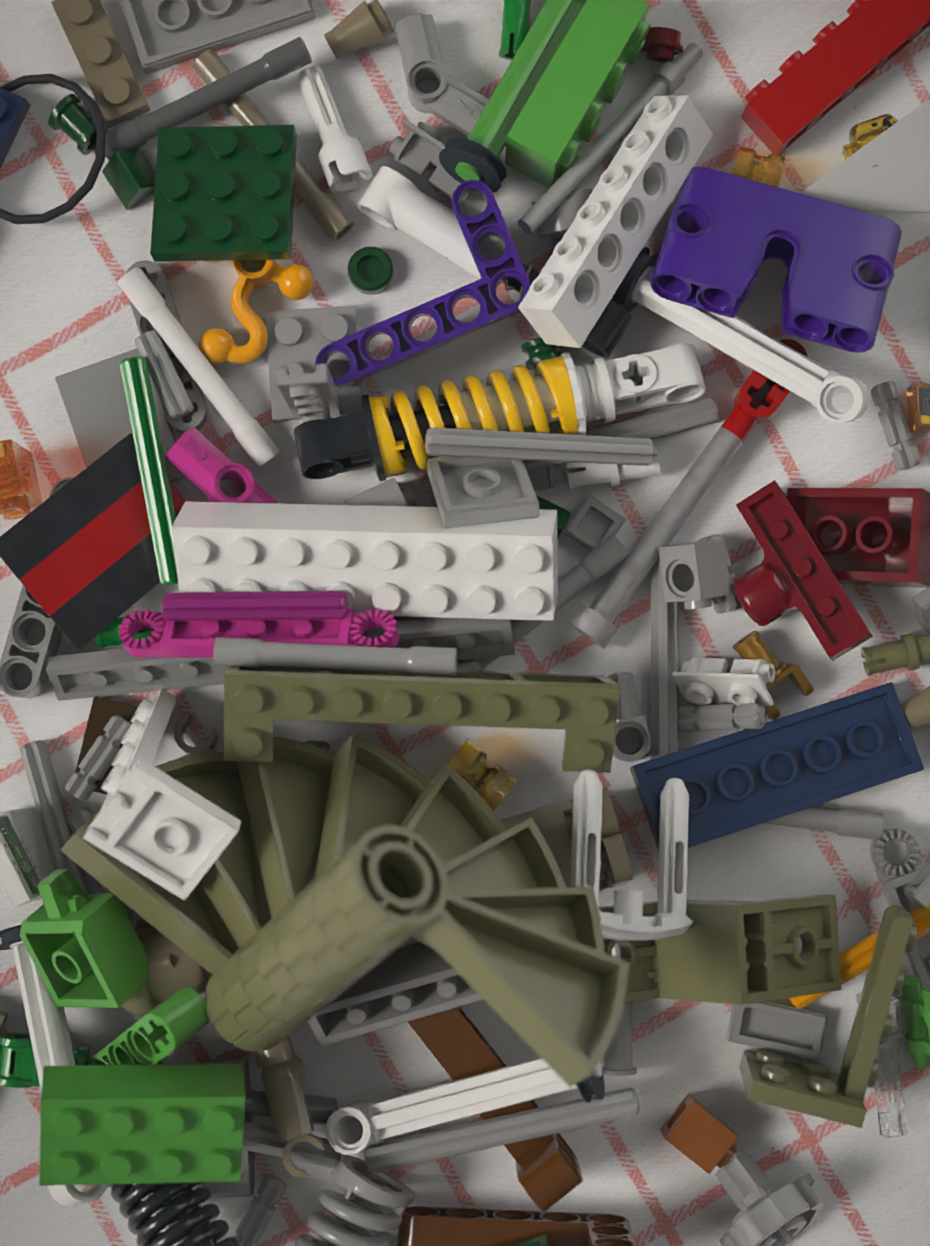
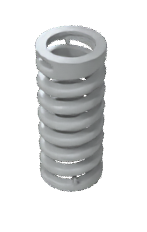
M341 1155L331 1172V1177L334 1182L346 1189L347 1193L343 1195L334 1190L326 1189L321 1191L319 1201L322 1206L333 1214L366 1229L372 1237L360 1236L345 1224L320 1212L309 1214L307 1218L308 1226L315 1233L338 1246H390V1235L388 1232L394 1231L400 1226L402 1214L406 1207L412 1203L415 1197L414 1193L386 1171L371 1173L365 1160L350 1155ZM368 1174L383 1182V1187L367 1179L364 1175ZM357 1195L371 1201L383 1214L371 1213L353 1200ZM306 1234L298 1236L295 1241V1246H331L316 1237Z

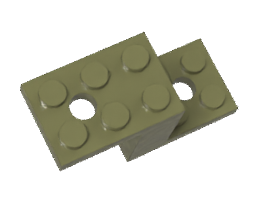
M821 894L764 901L686 899V915L693 920V924L681 935L656 940L620 941L603 938L604 953L612 956L613 947L617 943L620 948V959L629 962L624 1003L666 998L744 1005L842 990L836 895ZM657 901L643 902V916L654 917L657 914ZM614 905L599 907V909L605 913H613ZM799 936L802 941L800 954L797 953L796 947Z

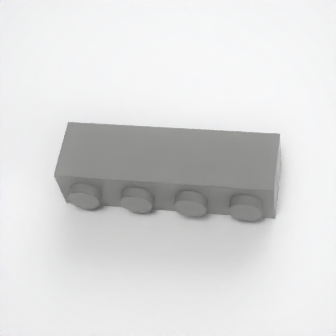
M418 942L396 949L391 955L369 970L336 999L315 1014L308 1022L321 1047L484 999L433 947L423 942Z

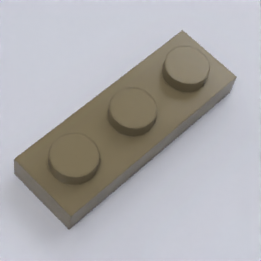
M52 1V6L99 108L110 125L109 128L151 110L101 1Z

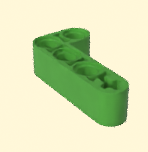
M183 987L94 1055L90 1060V1065H163L160 1061L162 1058L208 1024L210 1019L206 1011V1002L192 988Z

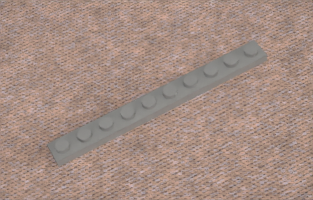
M428 617L396 621L399 631V642L395 648H412L414 646L457 648V660L515 655L512 622L509 619ZM372 628L366 631L362 638L366 637L367 641L368 638H371L374 641V638L377 637L379 640V636H384V632H387V630ZM125 649L48 656L46 672L58 701L94 696L159 691L161 689L169 690L224 684V673L228 666H215L213 658H140L128 654Z

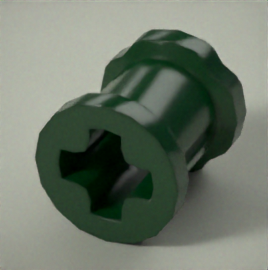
M75 94L65 96L51 112L48 124L54 130L61 129L78 144L77 149L83 155H88L96 149L97 130L92 116L81 106V100ZM102 118L107 132L110 125Z

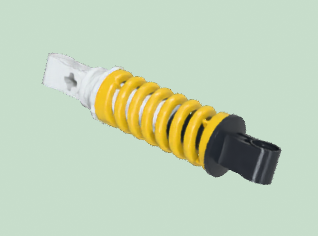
M689 343L674 344L664 349L632 354L604 361L603 357L594 358L591 364H583V366H576L570 354L564 353L560 357L540 360L536 364L534 376L531 375L526 366L517 365L512 369L510 381H507L505 375L500 370H493L488 373L486 386L482 385L477 376H466L463 381L462 391H458L453 381H442L439 386V403H436L431 389L426 385L418 386L415 390V408H412L404 391H394L391 395V413L388 414L385 410L390 408L387 395H361V412L326 420L317 419L304 422L294 429V435L303 477L307 479H324L338 473L373 466L381 482L386 481L388 477L402 475L408 470V452L411 451L418 467L422 470L427 469V459L433 458V456L427 454L425 447L426 433L431 427L552 434V429L556 428L557 434L586 435L587 423L592 422V420L598 421L603 419L606 423L615 421L616 415L638 412L667 404L687 403L701 397L706 392V386L695 346Z

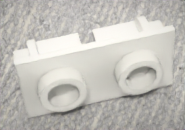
M693 657L690 661L683 663L682 672L673 671L672 673L686 702H692L697 705L715 703L735 704L738 706L743 703L773 706L774 703L766 688V683L774 681L775 667L773 664H767L765 659H734L730 673H726L728 667L726 659Z

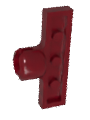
M775 480L736 504L761 545L765 556L761 564L735 579L733 584L736 597L747 615L759 626H766L789 611L799 610L832 661L873 637Z

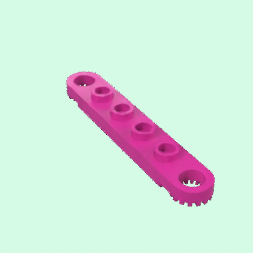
M349 608L346 618L342 620L167 621L164 619L162 612H151L146 609L145 612L137 610L138 614L135 615L133 613L129 614L130 618H124L122 620L123 624L119 626V637L125 651L134 657L213 658L216 637L260 639L264 642L395 648L399 642V631L394 616L392 614L389 615L386 610L381 612L377 608L375 611L371 609L367 611H353L352 608ZM144 628H152L155 631L151 633L152 637L147 636L148 640L146 641L144 638H141V641L138 638L136 640L133 638L139 630ZM372 628L387 630V632H384V636H379V640L377 637L374 638V641L371 638H368V641L366 637L362 638L363 634Z

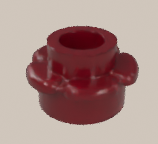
M650 27L644 39L646 42L643 51L647 52L646 58L659 63L672 62L675 55L684 51V46L680 44L682 33L667 27Z

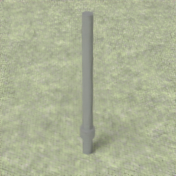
M690 43L672 62H665L653 74L652 83L518 220V225L522 231L530 235L548 218L633 129L644 112L645 106L651 101L653 96H670L684 83V75L703 56L702 49L697 44Z

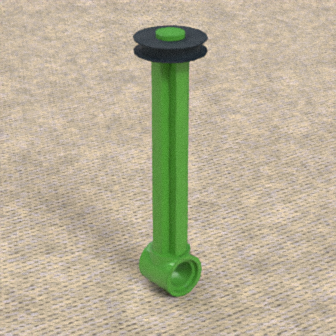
M546 0L467 138L454 137L448 139L445 143V149H442L439 154L441 165L456 181L463 183L468 180H478L488 185L492 193L499 190L501 182L507 177L506 168L499 159L506 145V136L586 0Z

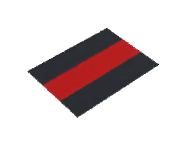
M132 433L124 437L0 536V558L77 650L81 649L160 583ZM169 480L175 517H177L186 500Z

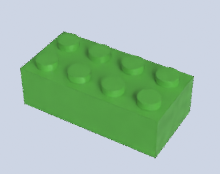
M586 0L506 136V165L549 189L579 158L576 154L581 146V139L588 143L601 121L599 115L604 107L603 102L606 101L611 104L624 82L622 76L627 68V63L634 66L644 49L646 42L644 39L651 24L645 21L649 8L648 3L643 0Z
M243 1064L43 1066L39 1186L241 1181L245 1114Z

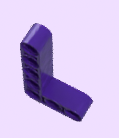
M478 180L464 181L453 192L451 201L455 217L481 279L326 345L316 356L315 368L316 364H326L330 356L339 352L345 353L350 360V370L347 375L338 379L332 378L336 387L352 385L520 312L518 306L529 291L530 282L495 197L488 185ZM469 193H479L487 201L485 210L477 216L466 215L460 208L462 199ZM495 236L504 242L505 252L500 258L486 260L478 252L479 244L486 237ZM504 280H516L523 287V296L518 302L505 304L497 297V288ZM463 298H472L480 305L479 316L469 323L460 322L454 316V307ZM428 316L436 321V333L429 341H417L411 333L412 324L417 318ZM381 334L390 336L394 345L391 355L384 360L373 359L369 353V343L372 338Z

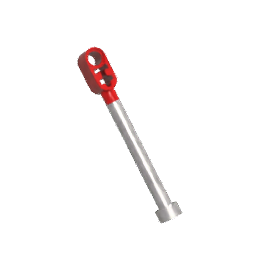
M791 339L780 340V342L808 357L805 348L797 341ZM752 371L734 397L733 411L629 552V556L622 561L589 607L580 603L567 621L569 625L587 639L605 649L618 631L612 622L659 559L658 547L670 544L754 427L765 422L777 410L790 392L789 390L760 373ZM764 383L771 386L772 388L762 400V405L757 409H753L749 405L752 396L759 391Z

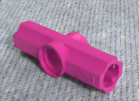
M193 426L176 441L165 455V458L208 496L209 502L278 503L254 481L253 474L247 467L242 464L233 463ZM230 479L237 482L241 487V496L234 498L225 495L220 488V481Z

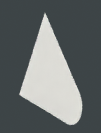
M930 99L804 189L800 194L857 210L930 213Z

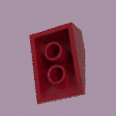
M788 488L787 499L840 583L884 587H930L929 491L923 488Z

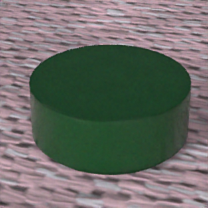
M372 246L357 250L351 256L348 263L350 282L356 290L367 295L379 294L386 290L391 284L394 275L393 264L389 255L382 249Z

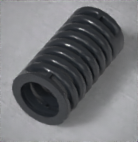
M202 1182L108 1185L111 1188L112 1198L120 1203L119 1211L121 1215L129 1219V1230L134 1235H137L136 1243L138 1246H172L178 1242L180 1243L177 1246H239L234 1237H227L217 1243L218 1240L227 1234L229 1226L222 1219L216 1220L220 1215V1209L214 1203L207 1204L212 1194L205 1187L199 1188Z

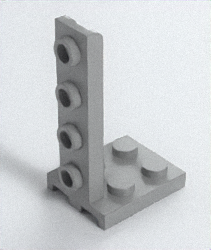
M356 305L265 312L268 332L267 350L273 422L280 423L286 420L303 419L304 423L311 420L330 419V417H340L361 412L362 380L349 386L336 387L332 379L342 378L350 370V360L345 353H335L330 356L326 364H316L315 368L316 356L322 348L358 332Z

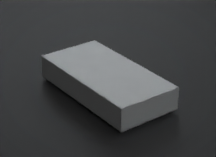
M773 1001L744 1005L733 1004L726 1040L819 1061L829 1015L805 1008L797 1009L795 1006Z

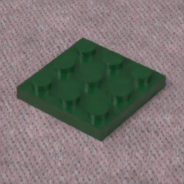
M255 125L159 128L150 250L153 260L155 262L291 259L297 147L295 126Z

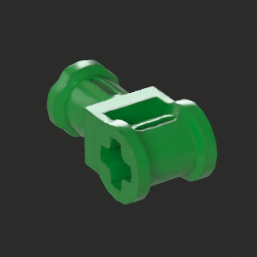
M0 1034V1086L13 1088L40 1087L30 1034ZM81 1045L79 1049H72L76 1066L90 1065V1046Z

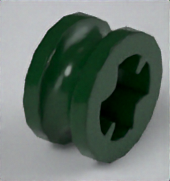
M541 337L521 345L522 352L527 353L529 359L525 362L527 369H535L536 364L540 360L560 357V355L565 353L558 349V345L546 344Z

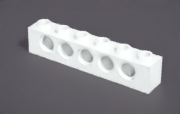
M689 95L653 96L518 306L519 310L546 344L581 348L691 169L713 137L711 130Z

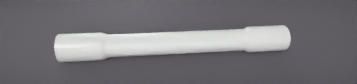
M137 266L117 281L119 287L139 313L147 318L233 430L235 438L257 467L260 468L276 456L280 450L257 420L248 414L167 308L163 297L141 268Z

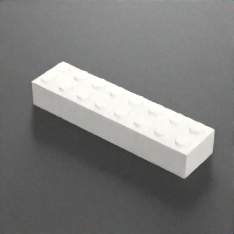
M185 501L172 525L179 593L343 591L347 593L349 608H352L353 611H367L368 609L375 611L377 608L381 612L384 610L388 611L389 615L406 617L554 621L558 597L557 510L539 509V517L444 528L438 507Z

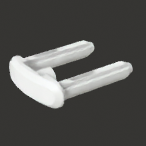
M582 770L574 784L570 887H593L601 919L603 938L620 941L656 940L685 933L693 924V920L686 915L689 794L684 782L679 778H671L666 781L660 793L657 914L654 917L643 916V892L634 890H614L613 913H605L599 909L603 786L595 770Z

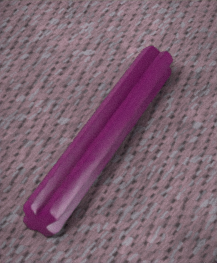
M343 591L167 593L162 600V613L167 621L342 620L346 618L349 609L347 593Z

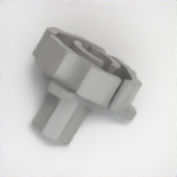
M747 1151L736 1155L715 1174L740 1210L732 1219V1226L728 1232L719 1240L722 1246H787L788 1243L778 1229L783 1226L791 1239L795 1240L815 1223L817 1216L825 1207L811 1188L815 1180L810 1173L801 1176L794 1182H781L772 1186Z

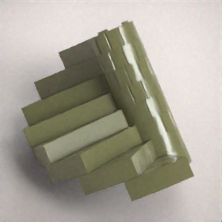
M354 734L335 752L305 742L273 737V762L224 760V752H209L177 758L154 766L241 821L237 834L185 900L83 839L87 828L100 810L95 812L61 849L76 864L212 974L205 992L206 1011L209 1019L222 1038L245 1051H265L277 1046L411 937L433 947L569 1087L595 1072L610 1046L620 1020L627 990L629 962L604 953L601 919L593 887H566L554 856L532 817L507 830L491 807L451 766L447 765L429 781L406 762Z

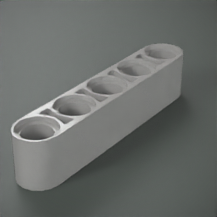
M74 477L60 479L54 484L49 497ZM24 585L21 589L0 660V688L11 697L33 698L39 696L48 685L49 677L46 672L48 656L57 655L63 632ZM40 620L45 626V637L39 644L32 645L28 641L27 630L33 622ZM27 665L32 672V681L26 689L21 690L15 685L14 674L20 666Z

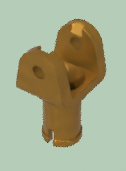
M758 631L750 632L733 645V649L738 652L742 659H765L767 664L774 665L775 678L772 683H766L767 690L788 676L804 696L806 695L807 697L814 692L811 683L801 668L794 664L778 662L759 636ZM774 703L773 706H764L765 714L771 721L781 716Z

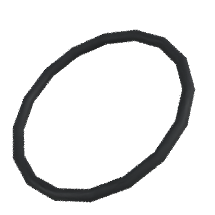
M54 74L23 75L0 88L12 92L27 84L52 83L73 91L89 108L97 130L96 158L85 183L66 203L43 214L16 215L0 208V218L14 224L46 223L71 211L91 191L105 161L106 128L97 103L78 83Z

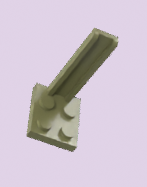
M891 905L884 911L840 1073H831L830 1068L814 1061H803L802 1065L785 1061V1057L781 1054L766 1049H759L757 1053L744 1050L739 1069L749 1100L862 1128L867 1111L863 1103L867 1087H874L879 1071V1060L875 1059L879 1042L885 1043L891 1030L892 1018L888 1014L892 997H899L904 983V970L900 969L905 952L910 953L916 941L917 926L913 924L914 919L906 908Z

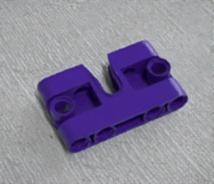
M694 167L679 190L650 285L652 290L664 299L734 318L753 289L762 262L767 259H777L787 268V275L781 293L782 333L848 352H866L871 350L875 344L887 292L894 278V264L902 230L896 222L882 216L714 169Z

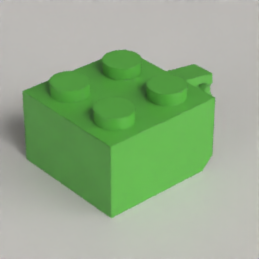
M56 869L37 885L44 904L22 922L20 937L57 1007L119 1008L143 986L142 976L145 978L146 983L150 980L147 968L149 957L143 948L144 944L139 940L128 918L125 905L113 893L86 894L69 869Z

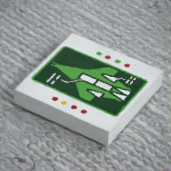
M10 811L0 812V883L12 906L16 908L41 898L37 885L44 878Z

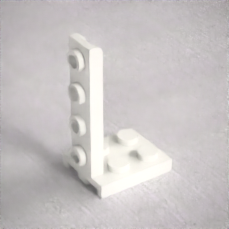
M161 689L152 702L145 698L130 720L132 725L121 741L123 746L112 762L114 768L101 788L108 792L100 812L87 828L83 839L185 900L237 834L241 821L152 765L176 704L175 697L166 690Z

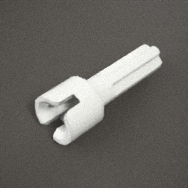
M315 65L310 68H304L299 72L298 82L323 145L317 156L329 188L334 193H345L358 189L359 180L356 173L359 172L360 177L365 180H370L373 176L359 139L347 135L322 69Z

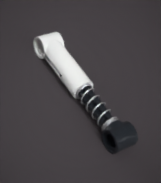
M381 166L358 202L357 207L359 210L384 228L393 231L395 229L477 279H481L454 211L419 191L413 182L389 167ZM489 236L481 241L478 252L486 260H496L505 252V244L500 238ZM522 263L531 286L540 273L532 269L533 264H530L528 267ZM512 279L502 282L506 291L515 290L520 293L522 298L524 290L519 282ZM610 300L582 344V347L595 355L609 358L633 320L632 315L621 305Z

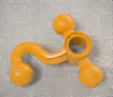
M226 260L233 264L239 276L230 299L231 309L237 320L248 330L250 340L247 344L239 346L234 343L233 337L226 330L220 328L210 329L201 336L199 342V349L206 359L214 364L226 361L244 364L259 358L266 349L268 332L263 320L249 305V297L253 288H265L272 282L279 284L280 291L287 298L293 300L304 299L312 292L315 283L313 274L305 266L293 264L283 267L277 264L276 260H266L262 270L251 273L243 269L246 260ZM206 261V262H209V263H218V262H221V261Z

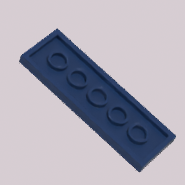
M892 682L766 722L761 729H744L630 767L658 852L660 793L666 781L671 778L681 779L689 794L688 848L924 770Z

